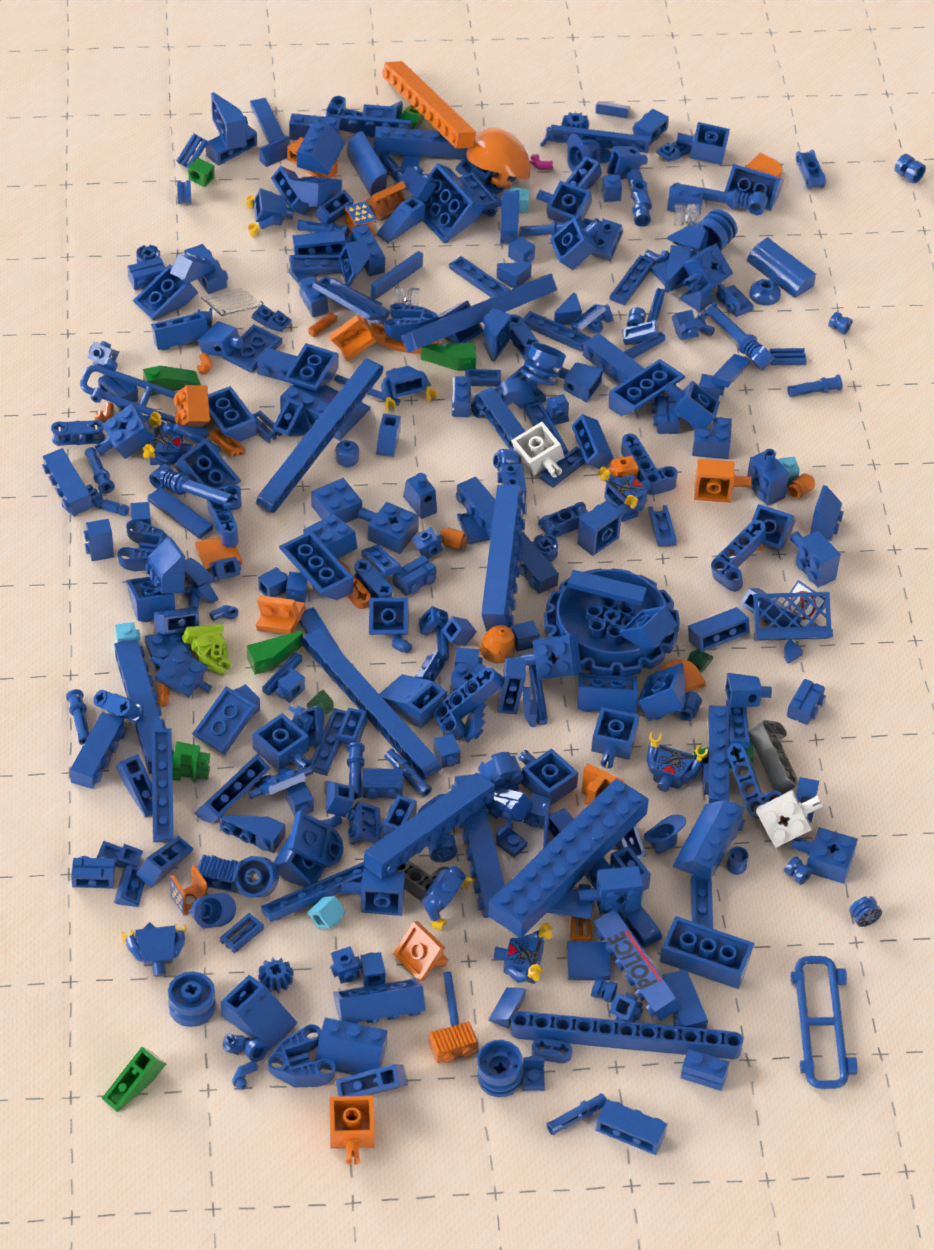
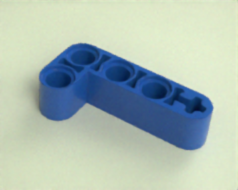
M334 96L326 108V117L341 118L342 131L351 133L363 131L365 136L374 138L376 126L374 128H367L364 125L352 127L345 123V115L363 116V112L347 109L346 99L343 96Z
M489 387L474 396L470 406L473 415L477 418L485 415L507 447L514 449L511 440L526 431L493 387Z
M631 433L624 435L622 438L621 454L623 457L633 456L639 468L637 479L640 482L644 480L650 482L651 489L648 490L647 494L656 495L675 489L678 475L677 469L672 466L657 469L639 438Z
M228 485L215 489L232 495L237 494L239 501H234L233 507L225 508L224 505L207 500V509L222 545L230 548L235 547L239 543L237 524L231 510L239 509L242 506L241 488L237 485Z
M752 521L711 562L713 578L730 591L736 592L743 587L742 573L738 567L766 540V528L763 521Z
M486 667L440 702L434 709V717L441 730L447 735L453 733L455 740L462 739L466 734V727L462 718L501 689L504 677L493 668Z
M732 744L727 750V755L743 800L752 817L760 820L758 814L753 812L754 807L763 805L782 794L776 790L763 794L748 752L742 745ZM738 751H740L739 756H740V759L742 760V762H740V761L736 758V756H737V753H736V752H738ZM743 769H749L746 776H740ZM755 787L754 793L747 794L748 788Z

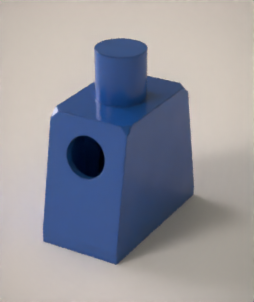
M614 146L606 172L608 175H620V179L624 180L627 179V173L631 169L639 171L641 165H646L648 158L646 155H642L634 146Z
M217 321L198 339L202 353L206 352L208 355L227 356L235 348L240 349L243 346V340L240 338L236 327Z
M577 362L570 370L563 367L559 370V378L564 379V390L586 403L602 383L603 369Z
M418 473L416 476L407 479L403 497L417 515L423 519L437 513L436 490L428 481L426 474Z
M727 673L725 692L729 707H759L761 698H771L772 687L761 686L757 676Z
M799 777L796 797L801 804L817 796L819 781ZM814 811L807 814L810 823H812Z

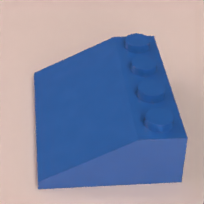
M436 163L428 175L433 177L432 181L437 187H435L427 202L422 201L425 203V219L423 221L443 243H447L475 222L486 207L450 168Z
M291 385L280 396V412L287 398L304 404L310 423L313 426L339 391L327 385H324L317 392L301 386ZM361 402L333 438L341 441L370 410V406Z

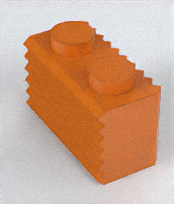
M469 1021L429 1033V1046L432 1049L436 1063H450L455 1058L461 1056L470 1057L475 1052H478V1041Z

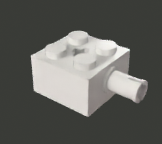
M543 422L511 440L522 462L534 476L545 469L554 478L557 477L555 471L558 475L562 473V469L556 464V462L565 457L561 444Z
M791 790L757 807L756 812L776 848L812 830L807 814L822 808L823 805L818 795L801 804L794 791ZM783 815L787 818V822L780 821V816Z

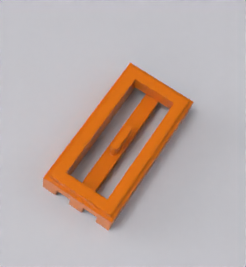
M220 429L209 432L208 437L229 457H233V454L235 456L239 454L244 455L245 448L235 439L223 435Z
M570 916L571 941L592 942L591 919H587V936H583V918L578 917L579 935H575V917Z

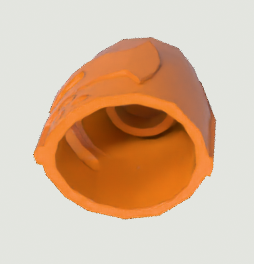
M504 625L494 626L482 637L479 650L484 659L497 664L504 663L506 657H513L515 650L513 632Z

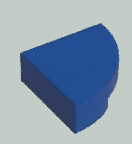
M210 583L194 590L199 598H204L208 603H215L219 600Z
M791 639L787 641L784 647V659L789 664L803 655V650Z

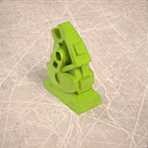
M223 624L187 627L182 636L184 643L191 644L193 653L199 657L198 661L207 665L208 670L224 675L226 670L230 668L231 662L227 660V644L222 636Z

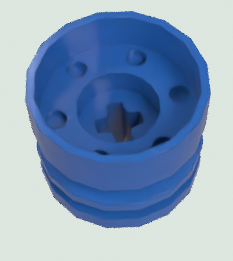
M721 209L711 210L698 223L705 226L704 230L709 232L707 247L717 244L720 251H722L737 235L738 228L735 220L730 214Z
M536 342L532 343L527 355L533 360H525V366L522 367L521 373L535 382L551 386L555 385L557 382L555 377H559L560 373L554 368H562L566 355L551 346Z
M493 1040L486 1043L480 1049L477 1056L478 1083L481 1089L494 1097H507L514 1094L522 1083V1054L519 1048L506 1040Z

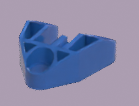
M395 303L390 306V315L393 319H388L384 322V330L389 337L403 341L401 335L438 320L437 313L420 306Z
M130 520L126 524V533L132 541L139 544V548L123 547L119 549L118 562L120 566L134 572L145 571V563H148V556L169 536L162 529L139 520ZM121 556H127V557H129V558H128V559H124V558H122Z
M314 1024L307 1025L282 1040L268 1059L269 1072L295 1088L320 1087L329 1084L335 1076L334 1062L330 1059L310 1062L308 1055L310 1051L318 1047L321 1033L320 1027ZM311 1033L318 1034V1036L314 1039H310L307 1037ZM277 1063L282 1065V1067L275 1068L272 1064ZM323 1068H331V1072L327 1074L320 1072Z

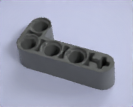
M763 720L749 731V737L773 789L783 795L798 786L799 782L780 742L781 739L786 737L787 732L779 722Z
M408 860L407 863L400 865L395 870L405 872L404 889L421 901L441 870H448L449 867H440L430 876Z

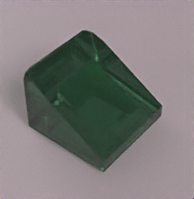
M696 649L689 654L687 661L693 663L699 672L702 673L714 657L705 652H699Z
M324 690L317 693L306 704L307 708L319 706L324 710V715L334 710V702Z

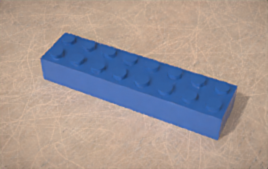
M497 485L481 612L486 632L497 625H504L508 628L514 625L512 610L515 611L516 609L514 594L518 592L516 578H519L520 575L518 562H521L522 557L519 550L520 546H523V535L521 533L522 530H525V519H523V516L527 514V503H524L525 497L524 493H521L520 485Z

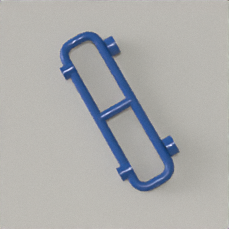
M106 359L102 366L90 365L85 369L80 379V387L85 393L91 395L93 402L100 403L103 399L124 407L133 404L141 413L150 416L153 412H158L161 415V420L176 424L174 416L146 407L152 391L173 399L177 392L116 371L118 364L112 359ZM99 372L145 388L140 403L137 404L105 393L103 389L98 387H89L87 382L91 373Z
M805 956L796 962L795 971L791 972V984H796L804 1055V1060H800V1073H805L807 1082L817 1089L841 1088L847 1083L849 1075L857 1074L856 1057H846L838 985L847 984L846 968L836 970L835 963L826 956ZM824 964L828 967L833 1017H808L803 971L805 965ZM834 1025L840 1078L837 1080H817L814 1076L809 1026Z

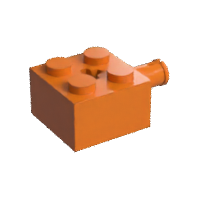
M186 385L174 396V405L177 406V411L175 412L176 424L201 428L210 422L207 385Z
M698 459L694 482V500L730 503L732 488H751V476H735L734 461Z
M373 1096L330 1097V1149L346 1148V1163L352 1165V1157H354V1165L360 1163L359 1148H374Z

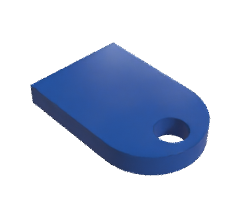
M303 811L296 812L288 850L321 867L337 864L343 855V842L339 833L333 827ZM331 846H333L335 850L334 855L331 852Z

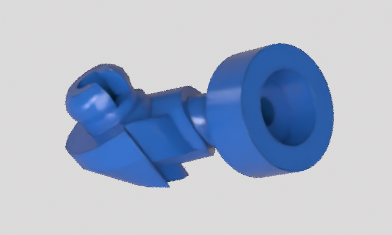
M608 304L603 305L606 311L588 325V329L592 333H600L604 329L602 321L607 323L614 321Z
M227 1034L224 1037L223 1048L228 1053L238 1055V1053L245 1050V1055L255 1062L261 1061L267 1054L268 1048L260 1039L253 1040L249 1037L245 1038L242 1035Z

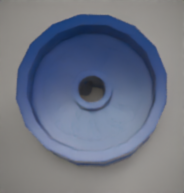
M194 971L184 972L170 982L168 988L169 1011L175 1022L182 1026L196 1027L205 1024L212 1018L216 1008L215 989L213 982L208 976Z

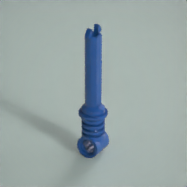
M679 182L672 184L673 187L681 186L683 188L703 190L702 200L727 204L728 207H731V210L736 208L747 210L748 208V211L753 215H761L768 203L767 195L762 192H755L750 195L749 193L739 192L738 189L724 192L679 184Z
M710 302L711 306L707 311L703 309V314L710 316L738 343L739 351L742 354H746L763 371L775 357L757 341L755 335L745 334L717 307L718 304L716 302Z
M162 464L149 475L150 483L155 488L165 487L173 490L177 495L187 492L224 505L225 508H231L234 501H239L237 494L232 495L192 481L187 473L175 472L166 464Z

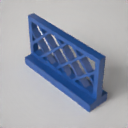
M335 278L331 279L330 284L314 282L312 288L374 323L384 325L390 314V310Z
M830 592L753 594L754 641L830 639L833 637ZM825 596V605L820 609L813 601L817 597ZM783 597L789 602L784 610L775 604L779 598ZM798 597H803L809 602L802 610L794 603ZM758 598H766L771 604L763 611L758 606ZM810 604L818 611L812 619L804 612ZM772 605L781 612L775 620L766 613ZM791 605L799 611V614L794 619L785 613ZM820 613L826 618V626H819L814 622ZM782 614L790 621L787 627H781L776 623ZM801 614L810 621L805 627H800L795 622ZM763 615L772 622L767 628H759V619Z

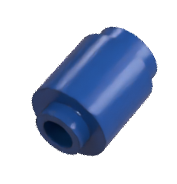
M686 692L684 707L678 712L681 719L691 721L696 717L702 703V699L697 693Z

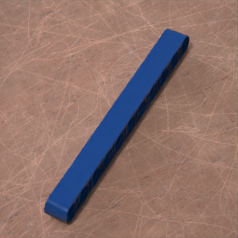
M551 273L401 335L406 351L411 352L483 322L485 314H488L492 308L507 312L558 289Z
M368 358L364 359L260 492L256 500L258 506L271 513L277 511L381 377L384 369L382 365Z
M317 629L301 638L306 651L359 710L367 711L368 720L398 754L409 762V766L423 780L441 771V764L435 755L322 630Z
M524 1011L515 1012L511 1017L510 1025L511 1035L514 1038L535 1041L538 1038H545L576 1045L686 1055L688 1049L722 1059L738 1058L741 1055L743 1046L742 1035L734 1031Z

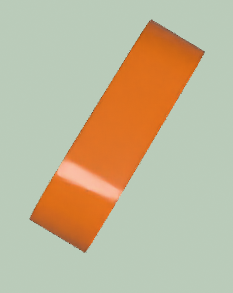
M353 578V593L347 595V597L357 608H368L371 595L358 579Z

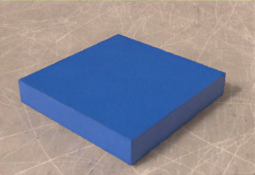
M567 941L568 980H596L597 977L610 980V956L605 948L607 943Z

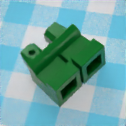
M177 741L172 760V780L180 781L181 777L191 778L193 783H196L197 778L208 779L210 773V753L200 752L199 745Z

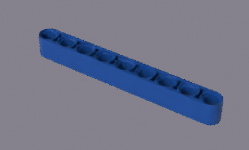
M563 808L549 815V830L556 837L574 819ZM604 857L585 875L594 888L596 887L597 871L612 869ZM642 906L638 911L618 913L642 949L662 939L660 929Z

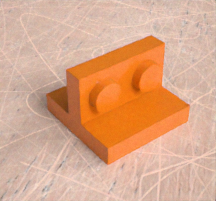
M404 181L384 189L366 200L368 206H372L378 220L391 215L406 200L402 193V190L406 188Z
M357 315L329 335L330 340L341 349L344 358L348 362L376 342L367 319Z
M260 595L257 603L261 616L256 623L257 631L280 634L293 633L306 609L305 603L296 602L292 599Z
M587 763L583 772L581 791L582 794L587 796L585 805L588 806L616 778L622 782L623 780Z
M413 921L393 953L419 981H424L433 967L445 966L449 961L443 952L445 947L418 921Z

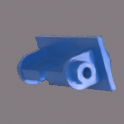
M439 650L435 654H430L426 657L421 666L422 670H419L415 677L435 682L445 665Z

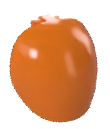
M491 127L482 130L476 135L474 147H469L466 155L468 160L477 167L499 173L498 178H491V184H495L500 188H511L512 182L507 181L508 176L520 179L530 178L529 156L523 144L513 134L501 128Z

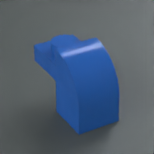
M467 157L455 168L462 176L473 172L483 185L494 174L492 171L477 167Z
M693 310L678 312L671 317L675 332L680 340L699 337L698 329L703 325L701 319L695 320Z
M509 379L500 383L502 389L497 393L507 406L514 403L522 409L525 405L535 400L532 387L523 380Z

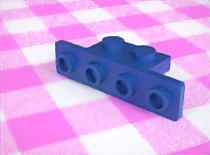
M364 104L363 116L345 115V123L352 127L364 125L367 128L386 126L412 129L411 120L396 119L397 107Z

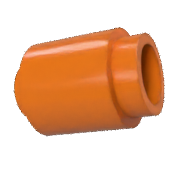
M803 473L790 483L788 491L793 498H802L815 487V480L811 475Z
M449 527L447 529L443 528L440 536L443 539L442 543L444 546L458 550L466 547L468 542L466 532Z

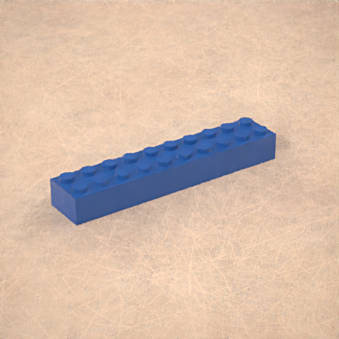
M616 778L489 901L488 917L522 938L647 814L649 798Z

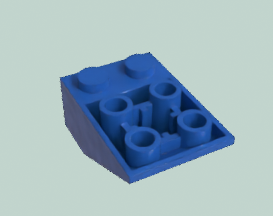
M402 674L379 695L394 711L421 729L434 717V709L447 698V691L433 681Z
M250 975L221 1001V1016L253 1040L260 1039L267 1046L268 1051L297 1024V1021L262 983Z

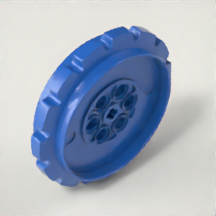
M615 568L584 571L585 573L646 587L647 590L642 606L567 588L570 578L563 581L559 585V591H553L548 598L546 611L544 612L545 634H549V637L577 634L581 670H588L591 674L605 676H632L640 674L641 669H652L663 662L665 653L670 654L677 642L680 621L678 611L673 609L674 601L665 590L657 589L656 582L643 575H636L631 571ZM666 606L678 624L672 630L673 633L660 641L661 644L654 649H641L619 634V631L641 610Z

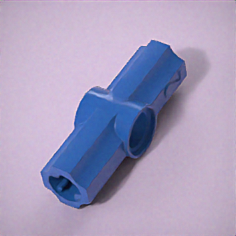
M631 169L626 176L631 189V199L635 201V204L645 203L650 210L652 209V203L647 191V183L644 181L641 171Z

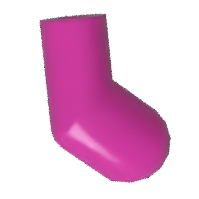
M538 154L531 155L530 163L536 168L553 169V161H541Z

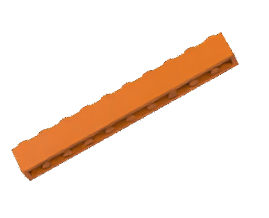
M403 61L385 62L382 71L383 78L456 149L474 147L476 131Z

